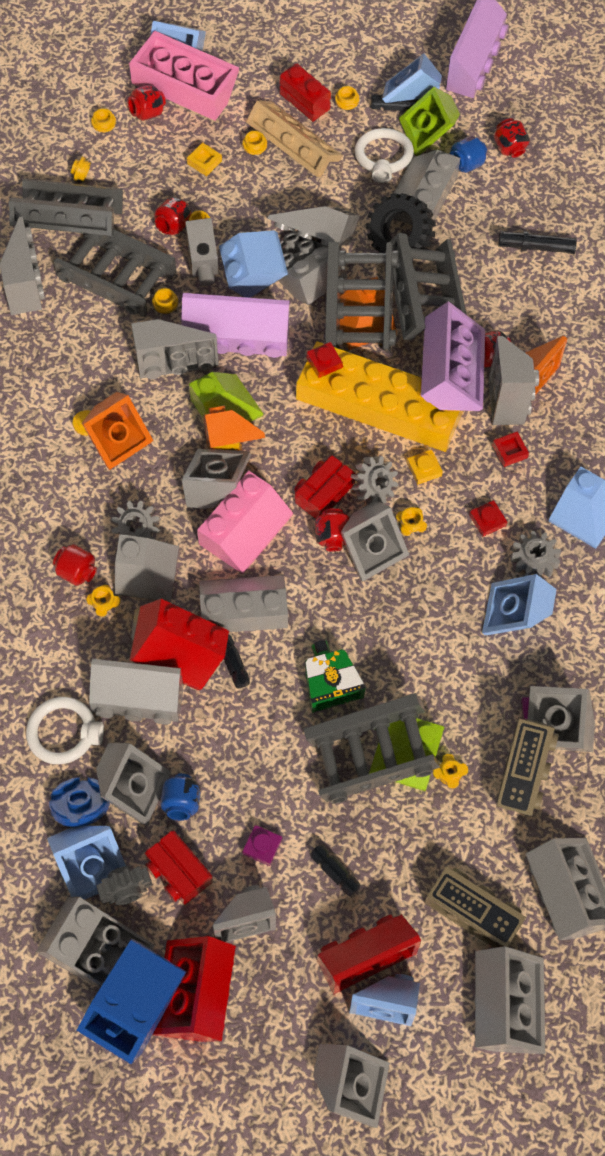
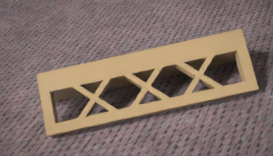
M256 101L246 123L261 132L264 137L316 177L323 175L329 162H339L343 157L341 153L274 102Z

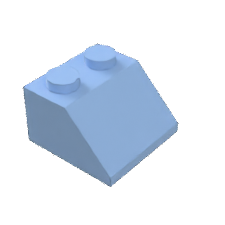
M275 230L238 233L219 246L228 287L243 297L250 298L288 275L278 232Z

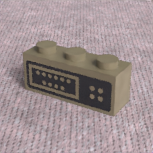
M518 717L496 807L532 816L534 809H540L543 792H539L541 780L547 781L551 763L546 762L548 752L555 751L558 734L554 733V726Z
M446 866L427 895L425 904L492 948L509 947L526 918L521 914L522 910L511 902L504 903L497 899L495 893L490 888L484 885H475L468 880V875L460 869L453 868L452 870Z

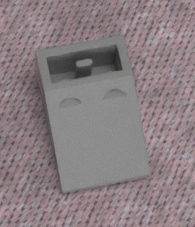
M328 206L268 216L269 220L275 221L274 226L286 231H295L296 229L298 230L297 235L311 240L312 238L317 240L320 238L322 239L321 244L328 246V242H339L341 247L342 245L351 244L360 218L357 214L338 207Z
M19 217L0 262L3 285L11 315L42 310L40 300L45 299L30 226L25 227L23 217Z
M294 231L287 234L280 241L288 275L278 281L296 299L309 305L327 293L328 246L313 239L297 235L298 232ZM341 266V277L347 279L345 267Z
M159 319L131 323L140 379H156L161 375L167 374L181 375L187 371L198 369L206 371L218 366L217 336L214 333Z
M68 897L36 952L61 968L101 988L131 939H134L150 950H153L155 945L81 897Z

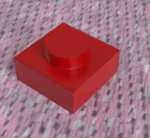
M331 342L306 352V358L318 378L343 368V362Z
M518 431L493 440L492 447L503 467L528 459L529 451Z
M494 500L471 510L469 513L470 518L482 537L506 527L508 523Z

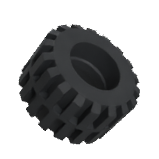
M393 193L390 194L391 197L384 196L381 198L382 202L380 204L375 203L373 205L375 211L374 213L369 212L368 218H371V222L366 223V229L370 230V233L367 234L368 240L373 241L371 246L378 250V253H386L385 246L387 242L392 240L390 224L393 218L402 212L408 213L413 222V229L408 237L410 247L417 249L430 248L432 244L430 238L435 237L436 233L432 231L433 227L436 226V221L432 220L433 213L427 208L428 205L407 194Z

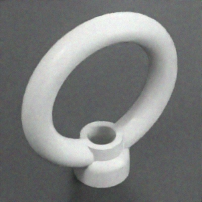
M378 128L368 131L358 139L355 145L357 161L362 167L371 171L373 180L379 183L389 182L392 178V173L405 168L411 162L414 154L410 139L402 132L390 128ZM388 138L399 142L404 149V154L398 161L389 163L384 159L373 162L367 158L364 150L369 142L375 139Z
M56 697L43 702L31 714L26 727V739L30 750L36 757L50 764H67L77 760L88 751L91 745H101L104 735L103 722L95 721L90 709L81 701L71 697ZM61 708L71 709L83 721L80 742L66 752L56 753L45 749L38 738V727L41 720L53 710Z

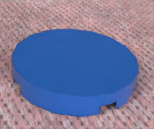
M79 777L69 779L58 785L52 791L49 802L50 813L55 821L64 826L80 827L92 824L103 817L110 803L101 797L98 780L87 777L88 781H80Z

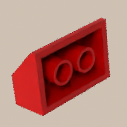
M159 599L140 606L130 661L137 664L181 668L183 684L196 690H202L225 658L229 630L166 600Z
M392 914L387 915L376 922V927L367 931L365 928H360L349 934L348 940L340 944L337 941H333L320 949L321 953L317 955V962L333 995L417 954L422 940L402 914L393 917Z
M210 936L167 940L164 958L185 970L186 973L152 1035L199 1042L222 1041L234 965L235 945Z

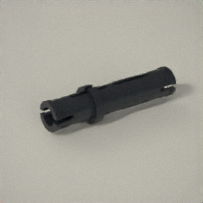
M500 230L498 247L518 248L525 252L528 249L575 254L577 238L538 235L524 230L522 233Z

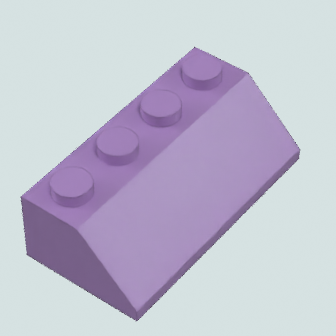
M496 0L476 1L450 57L446 90L474 98L477 90H482L486 78L484 74L490 73L493 59L491 58L498 55L501 46L499 41L500 39H505L509 25L505 24L507 13Z
M183 293L181 325L216 334L219 354L235 352L245 356L253 354L267 355L272 358L287 356L289 301Z
M448 301L425 317L426 328L424 329L421 397L439 410L480 411L483 409L485 329Z

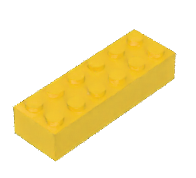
M316 341L313 349L324 345V343ZM335 348L343 362V368L323 377H317L307 360L296 383V400L443 452L447 451L463 411L439 410L421 397V377Z

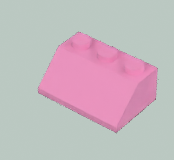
M248 471L238 482L237 487L224 498L198 528V543L238 572L244 574L292 517L293 512L270 484Z

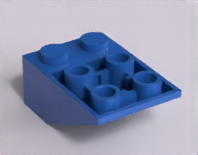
M131 939L92 1000L76 1031L129 1064H132L143 1053L186 971L134 939Z

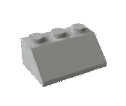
M440 150L413 157L394 193L407 194L423 201L433 213L432 220H436L458 177L460 158ZM406 212L399 213L394 217V219L413 225L410 215Z
M497 336L488 378L492 425H524L527 415H531V401L535 400V386L539 385V371L534 370L533 358L505 337Z
M284 575L199 581L201 618L225 628L229 632L288 628V608Z
M92 659L89 696L92 713H96L97 716L102 718H112L113 715L125 716L130 721H141L142 718L154 719V722L163 725L171 724V721L179 722L184 691L181 668Z
M553 838L526 853L529 869L536 879L540 889L541 900L547 907L552 920V928L558 935L559 941L577 939L605 929V882L587 838Z
M506 946L475 951V1047L492 1052L545 1054L544 958Z

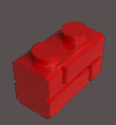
M298 63L280 75V95L312 122L330 110L331 91L324 85H321L316 78Z
M330 455L325 461L320 460L314 466L313 474L307 480L305 478L301 479L294 489L295 503L315 519L321 515L323 510L332 509L355 484V480L351 478V475L355 474V472L346 465H343L333 455Z
M174 830L170 831L145 852L146 860L148 861L145 867L155 879L160 876L167 884L164 890L174 902L179 899L186 905L213 883L210 872Z

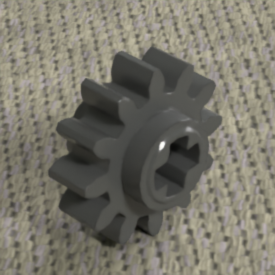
M132 866L117 868L111 871L107 878L102 879V883L96 885L102 903L109 902V904L116 903L117 905H124L138 900L143 892H147L148 887L153 886L148 869H141L140 866L136 868Z

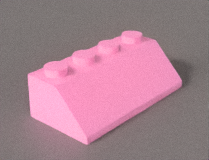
M157 31L151 34L129 63L132 84L138 87L154 85L159 91L163 92L165 99L216 121L227 106L239 72V67Z

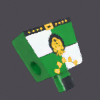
M326 640L312 644L311 648L314 657L305 660V674L311 712L314 713L363 699L365 696V685L346 651L341 649L331 652Z

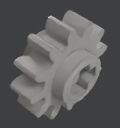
M383 456L365 457L363 463L355 465L359 473L351 475L352 479L357 480V484L352 486V490H360L357 497L358 500L366 499L367 505L376 500L385 504L386 497H394L391 487H398L399 484L393 481V477L398 472L389 470L392 466L391 461L384 462Z
M141 500L138 502L137 507L131 501H128V509L126 511L121 507L117 508L121 514L120 518H111L113 522L118 524V527L111 530L114 534L121 533L122 535L154 539L151 536L152 533L161 532L159 528L154 527V523H158L161 518L151 516L155 508L150 506L144 510L145 503ZM137 518H140L139 522L143 524L142 528H137L133 532L134 528L130 527L131 522H136Z
M535 531L531 532L529 539L521 534L519 543L514 542L512 551L514 553H512L510 559L511 562H518L515 571L520 572L524 569L526 571L525 576L537 574L541 577L542 573H544L546 576L551 577L553 569H558L560 564L558 558L560 557L561 550L554 549L557 540L546 541L547 533L545 532L541 535V538L537 537Z

